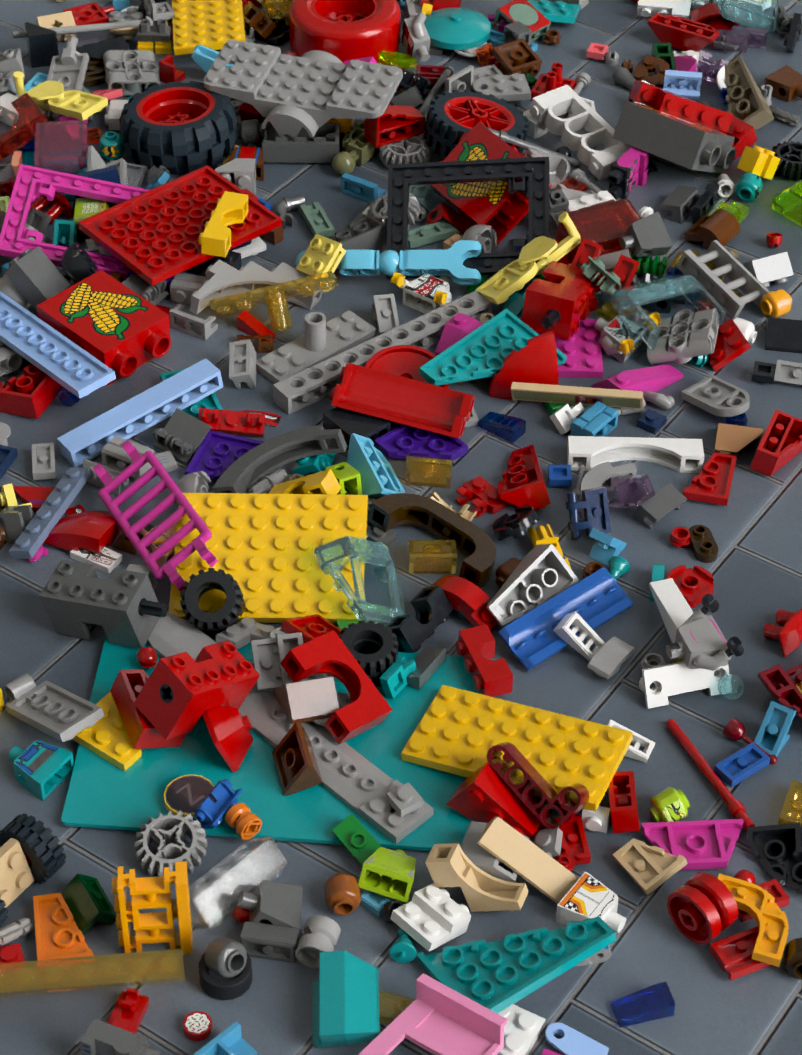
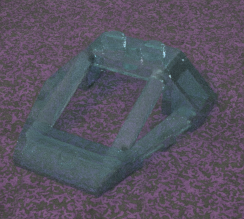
M345 536L315 548L314 554L320 568L325 575L330 573L335 580L333 586L336 590L344 592L349 599L347 605L359 621L369 622L370 620L374 621L375 624L380 622L386 628L396 616L405 615L403 588L398 579L389 549L385 544L363 538ZM349 560L355 593L341 573ZM360 562L371 564L377 580L388 583L391 607L366 602Z

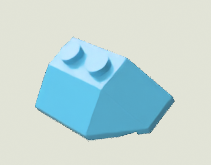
M352 433L347 463L360 472L362 495H368V498L379 499L390 494L406 493L391 464L373 446V441L370 438Z

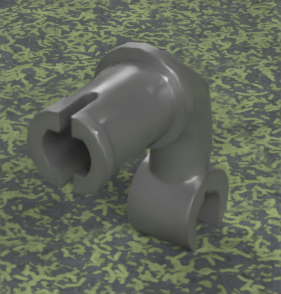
M302 194L291 198L284 197L277 204L275 213L282 218L284 230L286 223L290 224L293 228V215L289 212L298 208L299 205L305 204V198Z

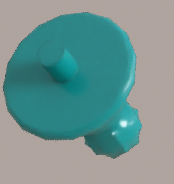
M613 556L609 559V573L615 580L630 571V564L624 558Z
M400 928L398 930L400 938L390 947L389 954L398 963H409L416 958L417 952L410 941L411 936Z

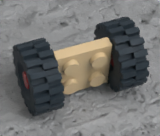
M27 814L17 815L0 831V925L8 918V909L6 907L32 883L36 884L38 882L43 884L48 881L66 862V854L63 853L64 848L58 844L60 840L57 836L51 834L52 830L49 827L46 829L42 821L39 820L37 822L35 817L31 815L29 817Z

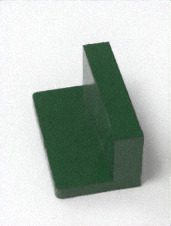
M77 873L61 892L78 929L81 930L83 935L86 934L96 921L111 925L116 921V912L97 878Z

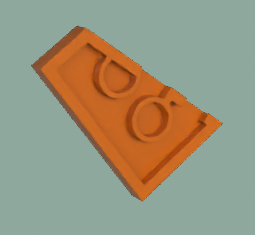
M54 893L33 896L38 969L94 963V954L86 944L84 935L78 929L62 894Z

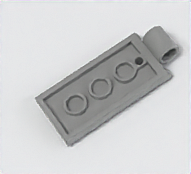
M27 673L4 686L7 697L12 701L5 705L8 714L61 742L73 739L77 733L95 725L96 721L104 717L101 707L47 680L36 686L32 677Z

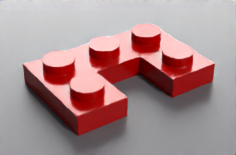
M583 238L571 266L580 268L585 262L588 264L589 256L592 259L598 258L603 246ZM622 254L620 255L613 272L621 279V290L619 291L614 287L616 292L612 295L613 297L624 300L640 262Z

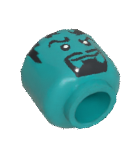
M747 172L739 178L735 186V193L741 200L754 201L763 188V181L757 174Z

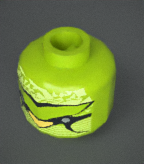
M669 787L651 798L652 808L649 809V812L655 822H675L688 815L687 808L690 807V804L681 789L676 790L673 787Z

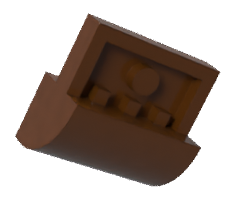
M718 209L711 216H702L684 233L686 241H694L696 243L703 241L704 248H709L714 240H717L724 247L741 229L734 215L724 209Z

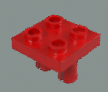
M555 62L552 64L551 71L547 72V74L541 73L531 90V98L564 85L574 89L576 80L562 78L563 64Z

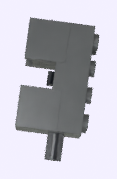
M62 559L40 594L42 603L57 634L89 640L91 637L89 631L93 624L102 625L110 644L137 649L144 647L159 618L166 617V610L168 608L167 604L158 602L148 575L145 573L114 568L108 580L100 579L93 565Z

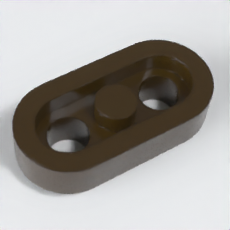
M704 525L690 527V547L695 558L702 563L714 562L718 556V546L710 529Z

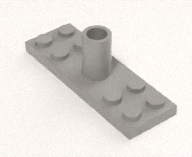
M350 310L326 322V316L323 313L310 312L305 316V334L257 359L256 370L275 384L376 337L377 329Z

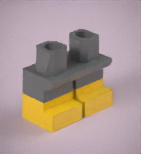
M141 19L137 32V50H148L154 53L155 48V54H171L173 47L171 26H168L167 20L159 19L157 20V26H150V20Z

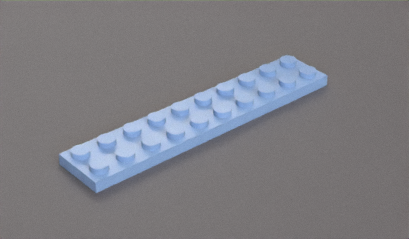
M0 291L1 342L78 398L87 396L94 390L116 379L114 370Z

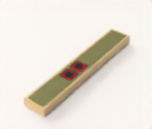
M512 382L511 385L512 400L578 404L581 402L582 405L592 406L599 401L607 405V407L643 409L642 391Z

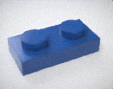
M752 742L714 766V772L732 788L768 766L770 757Z

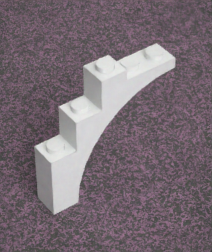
M638 0L637 16L652 17L655 13H659L661 15H673L689 19L690 9H696L709 4V0Z

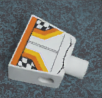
M586 871L557 905L556 923L566 926V923L582 922L586 919L600 917L612 930L619 933L626 923V918L617 913L619 900L617 894Z

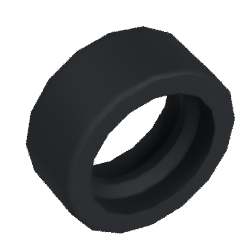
M205 953L199 961L200 985L203 991L210 997L219 1000H232L242 996L250 988L253 980L252 961L248 953L242 974L231 981H218L209 976L210 969L205 963Z

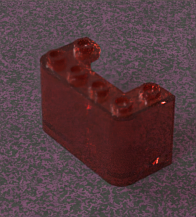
M621 199L567 212L581 237L578 246L568 253V265L572 263L583 238L603 246L599 256L624 250L621 248L620 238L627 236L626 231L632 223L642 219L630 200ZM559 222L555 240L561 242L569 234L563 223Z

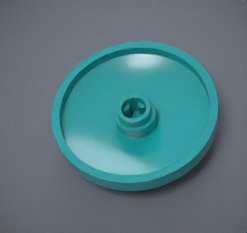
M466 8L438 9L432 11L431 15H426L427 18L424 22L430 37V44L443 49H472L487 42L491 36V23L489 19L477 11Z

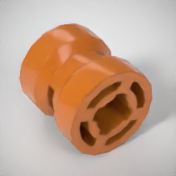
M242 802L232 806L225 816L226 823L231 828L236 829V833L243 840L254 837L262 827V820L256 814H251V809Z

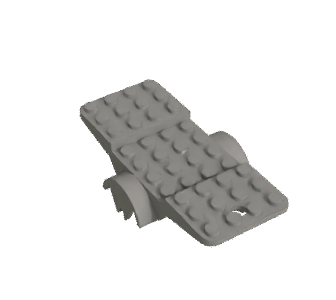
M232 39L224 44L204 77L203 82L205 88L212 92L253 105L265 117L261 129H265L270 121L280 137H285V134L291 136V140L294 141L302 127L305 128L310 137H314L318 128L322 127L331 118L373 119L382 116L403 78V71L397 66L352 59L346 65L336 56L320 50L306 52L301 57L281 54L280 47ZM228 63L234 64L232 67H226L225 65Z

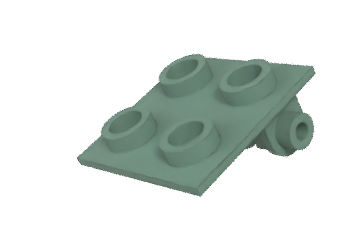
M589 256L588 264L585 262L580 267L582 274L590 280L598 272L591 280L592 283L601 274L603 277L597 282L596 286L598 287L603 282L599 288L606 295L612 296L616 292L614 287L620 291L621 279L613 271L608 273L604 268V263L597 257L592 259Z

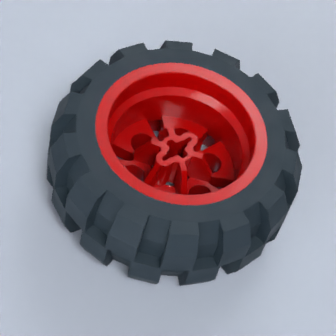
M180 81L146 88L144 92L136 93L129 98L128 103L123 107L119 119L121 139L123 140L126 154L137 166L142 165L144 170L147 171L154 165L157 168L161 165L164 166L170 174L187 171L191 173L207 165L212 167L215 163L221 162L222 157L228 156L234 147L238 135L233 104L227 96L206 89L203 82L190 81L189 83H180Z

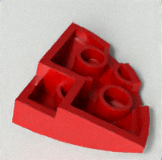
M553 331L529 339L527 341L528 345L519 351L513 350L503 360L504 366L500 372L493 375L488 393L490 397L512 400V382L559 385L558 359Z
M110 511L80 512L61 518L51 530L44 543L68 551H78L80 548L100 553L105 545L110 546L122 529Z

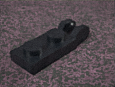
M709 183L706 186L705 193L692 205L690 211L692 224H695L702 216H708L719 201V195L716 194L719 191L718 183Z

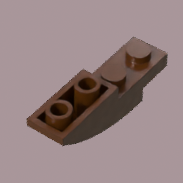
M250 1L243 6L244 21L266 39L277 25Z

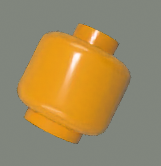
M776 289L765 293L760 302L761 311L771 318L785 315L791 310L792 298L783 289Z

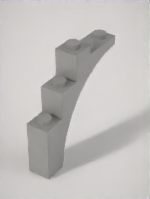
M219 259L214 265H210L205 273L207 278L202 287L192 293L190 297V311L197 315L203 309L218 301L248 295L278 298L311 310L320 301L324 284L284 262L277 268L273 267L271 271L253 261L237 270Z

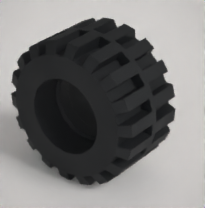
M208 568V571L204 572L202 569L198 571L199 575L195 576L192 574L190 576L191 580L189 583L185 581L183 585L185 589L180 593L182 598L180 604L183 613L191 624L200 630H204L206 633L211 634V631H215L217 634L221 632V629H227L232 623L236 624L239 621L238 616H242L243 593L233 576L229 573L225 574L224 570L219 569L215 571L214 568ZM212 589L223 591L226 594V601L220 610L213 613H206L200 610L199 600L206 591Z
M363 620L358 621V624L351 623L349 628L344 627L338 636L358 661L369 679L372 680L375 686L381 684L379 678L398 659L397 636L395 633H392L389 627L384 628V624L380 622L375 624L374 621L364 622Z

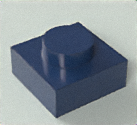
M648 408L637 419L636 426L656 434L666 424L667 416Z

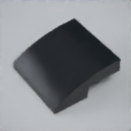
M269 18L277 26L266 39L254 30L255 38L269 45L279 46L289 40V24H286L285 18Z

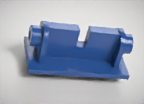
M223 779V781H218L209 793L214 803L209 797H206L194 811L195 820H198L200 823L202 822L201 828L206 829L210 827L213 829L223 821L224 818L222 816L224 813L237 804V797L243 791L242 788L234 791L229 780Z

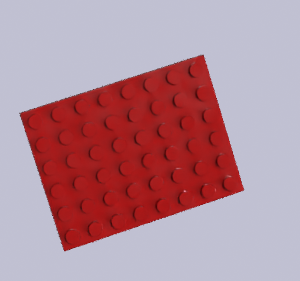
M207 165L78 222V228L153 286L215 257L213 255L201 254V245H199L198 241L200 233H203L205 230L206 221L210 220L211 212L216 209L217 201L219 198L221 199L224 191L248 194ZM248 195V213L243 223L227 226L231 229L230 249L282 226V218Z

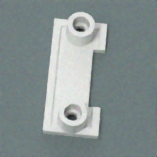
M684 661L642 669L639 687L645 693L646 708L650 709L669 705L668 696L709 688L710 696L731 692L729 666H720L714 671L701 668L689 669Z

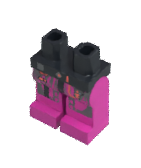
M632 146L617 160V163L613 162L611 164L610 173L608 174L609 189L607 191L616 200L618 198L626 200L628 195L631 194L632 189L637 185L643 187L647 183L649 153Z

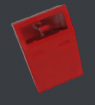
M734 116L728 132H723L735 137L732 144L736 148L734 160L742 156L745 146L752 147L757 141L754 127Z

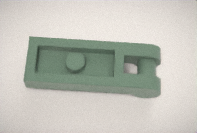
M318 201L312 202L311 205L307 206L306 204L299 205V214L303 216L314 236L316 234L324 237L335 236V229Z
M448 220L409 229L408 247L411 249L448 239L456 233L460 235V231Z

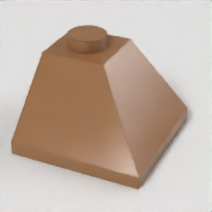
M718 423L714 451L729 455L737 454L762 436L763 429Z

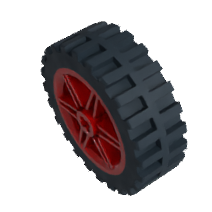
M453 90L452 93L446 91L442 95L438 94L435 96V99H432L430 102L423 138L426 140L428 147L432 146L431 150L434 153H439L440 157L445 159L458 145L461 136L470 131L478 122L490 129L502 130L510 136L526 141L529 129L528 119L526 116H523L524 113L521 110L516 109L514 104L506 103V100L503 98H495V95L482 94L483 92L477 91L475 93L470 90H464V92ZM515 146L518 152L523 153V148Z

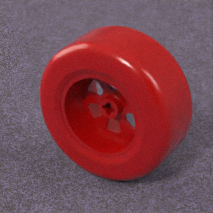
M293 0L290 5L289 40L292 51L298 57L309 51L320 50L336 56L342 63L345 60L373 56L377 63L384 65L395 56L399 49L401 10L397 0Z

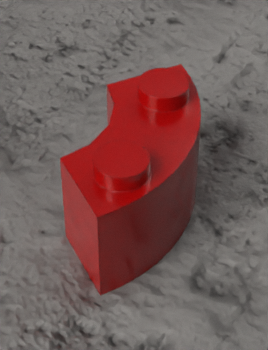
M706 4L690 12L693 21L710 25L716 30L724 31L727 34L742 23L739 12L724 4Z

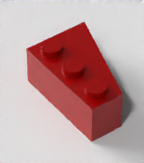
M143 669L119 670L110 692L133 749L180 747L187 733L165 739L133 704L149 678Z

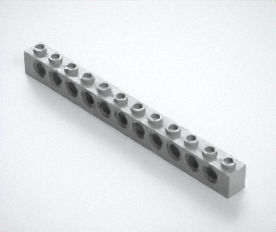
M477 291L469 293L273 384V402L288 415L330 396L332 388H336L337 384L342 383L340 373L342 367H346L347 363L365 367L368 360L374 354L396 345H412L427 350L438 344L445 324L455 315L461 313L477 320L480 314L491 313V302Z

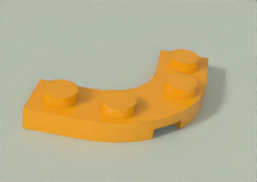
M719 873L718 879L730 890L738 909L748 913L755 920L759 928L752 959L779 967L788 937V920L785 912L781 911L774 902L775 898L763 888L753 883Z

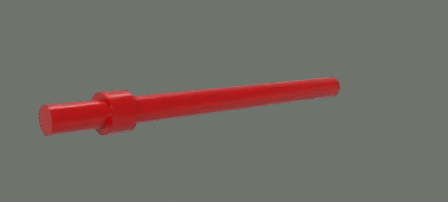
M669 719L665 725L728 806L727 810L734 819H743V827L746 831L747 827H755L741 801L733 797L676 721Z

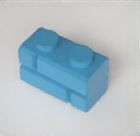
M599 401L592 407L588 406L579 418L575 417L572 420L570 436H607L617 427L618 411L607 407V405Z

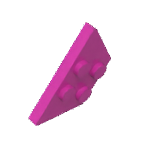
M743 819L642 823L641 833L652 846L660 847L666 853L677 857L678 855L684 856L688 864L680 870L721 869L728 866L744 821Z

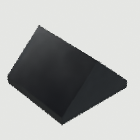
M26 22L28 56L32 68L50 66L53 56H59L56 31Z
M768 317L765 324V350L802 353V320Z

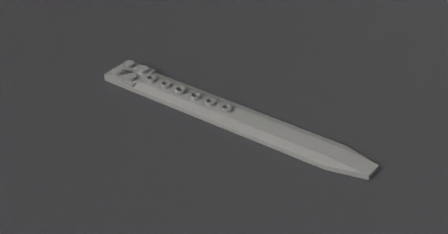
M167 612L166 617L159 618L147 640L148 645L154 648L156 654L161 658L187 652L194 660L203 647L216 644L214 640L189 621ZM255 683L238 710L242 716H248L253 726L252 730L275 748L294 724L290 722L275 697L274 690L257 692V685ZM313 721L301 722L311 740L323 781L321 785L392 842L397 844L434 815V808L425 801H423V807L403 817H400L397 812L391 813L393 807L386 800V793L403 784L398 780L394 781L347 743L343 742L338 745L325 726L316 724Z

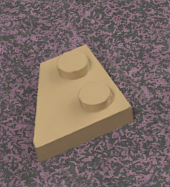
M634 838L612 854L614 860L646 895H649L688 864L686 858L682 855L674 856L666 853L660 847L648 846L645 842Z

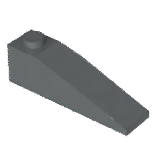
M367 215L347 225L348 229L345 231L338 230L334 233L335 237L329 238L341 243L342 248L345 250H379L382 253L387 248V224L371 215Z

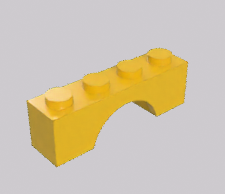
M224 191L221 199L219 198L217 201L216 209L211 212L210 220L206 221L204 232H201L198 242L201 245V254L226 257L231 247V229L227 226L243 223L248 213V195Z

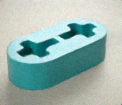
M653 563L651 582L664 580L665 564ZM650 590L649 601H655Z

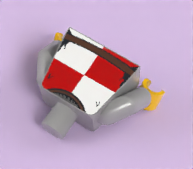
M424 3L418 16L404 19L401 43L413 60L419 58L420 61L424 62L430 58V37L424 22L427 18L426 15H431L433 7L431 4Z

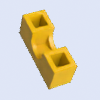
M328 469L276 484L268 494H337L341 486L332 470Z

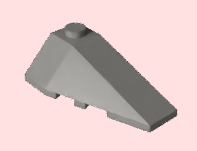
M537 544L521 560L486 608L499 625L503 626L576 584L579 579L552 544Z

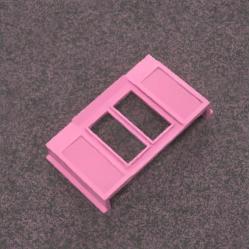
M423 973L416 980L417 998L358 1055H388L405 1038L434 1055H497L504 1048V1026L507 1024V1019Z

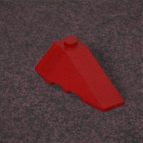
M534 445L512 451L507 462L508 469L502 473L503 480L498 482L497 485L500 499L518 507L531 505L534 510L544 509L547 505L551 504Z

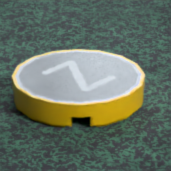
M193 774L180 776L166 786L164 792L165 808L167 811L170 809L173 815H176L181 810L184 817L191 814L193 820H195L194 811L206 797H209L214 803V800L209 795L214 785L203 776Z

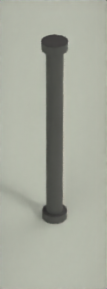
M446 65L443 68L442 75L418 109L421 114H425L431 100L435 99L445 80L453 75L454 68L451 65Z

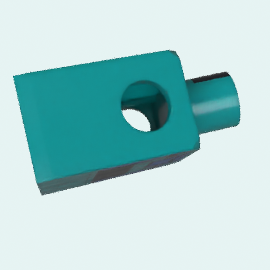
M39 740L34 741L25 750L14 746L8 756L9 760L13 761L15 779L42 801L73 772L74 768L72 752Z

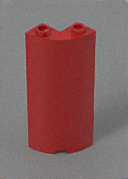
M347 363L346 367H342L340 373L342 383L337 384L336 388L333 387L330 394L332 406L458 439L465 430L466 421H469L476 398L475 395L352 363Z

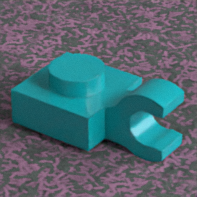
M404 656L399 657L396 663L394 662L379 678L385 697L394 699L408 684L406 678L417 668L414 659L406 663Z

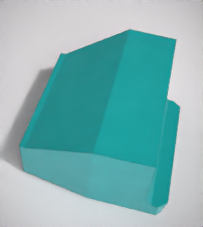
M345 950L320 952V979L313 983L312 1043L316 1048L350 1046L374 1040L380 1034L379 968Z

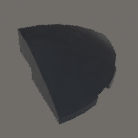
M125 36L102 40L98 43H90L76 48L77 52L87 53L89 57L103 59V54L109 50H130Z
M789 823L747 827L751 849L756 860L765 869V872L772 879H776L780 885L802 894L801 824Z

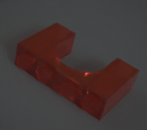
M28 93L11 102L19 118L9 131L0 135V161L51 128L44 114Z

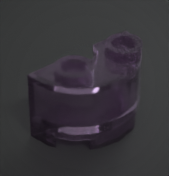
M700 49L697 63L698 72H702V79L717 84L716 78L719 70L729 62L724 59L714 61L711 58L712 54Z

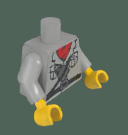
M654 312L648 315V319L638 321L629 320L621 315H617L610 323L600 317L595 323L594 328L601 332L599 339L601 347L607 355H612L618 361L624 363L644 344L649 327L651 329L658 327V323L661 322L660 314Z

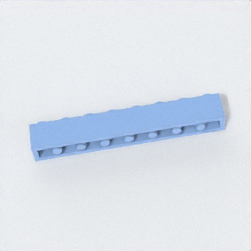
M208 359L201 360L58 437L57 441L61 455L73 467L82 465L84 459L91 460L100 455L102 448L114 436L124 440L130 439L172 416L176 408L183 410L223 388L221 371Z

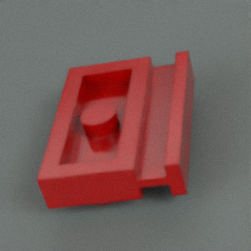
M758 926L711 943L710 952L722 970L726 971L730 981L771 966L770 964L752 959L759 932Z

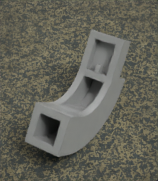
M610 462L595 466L582 479L579 500H582V490L606 487L607 492L634 486L637 467L634 463L612 467ZM582 508L580 513L584 519V509Z

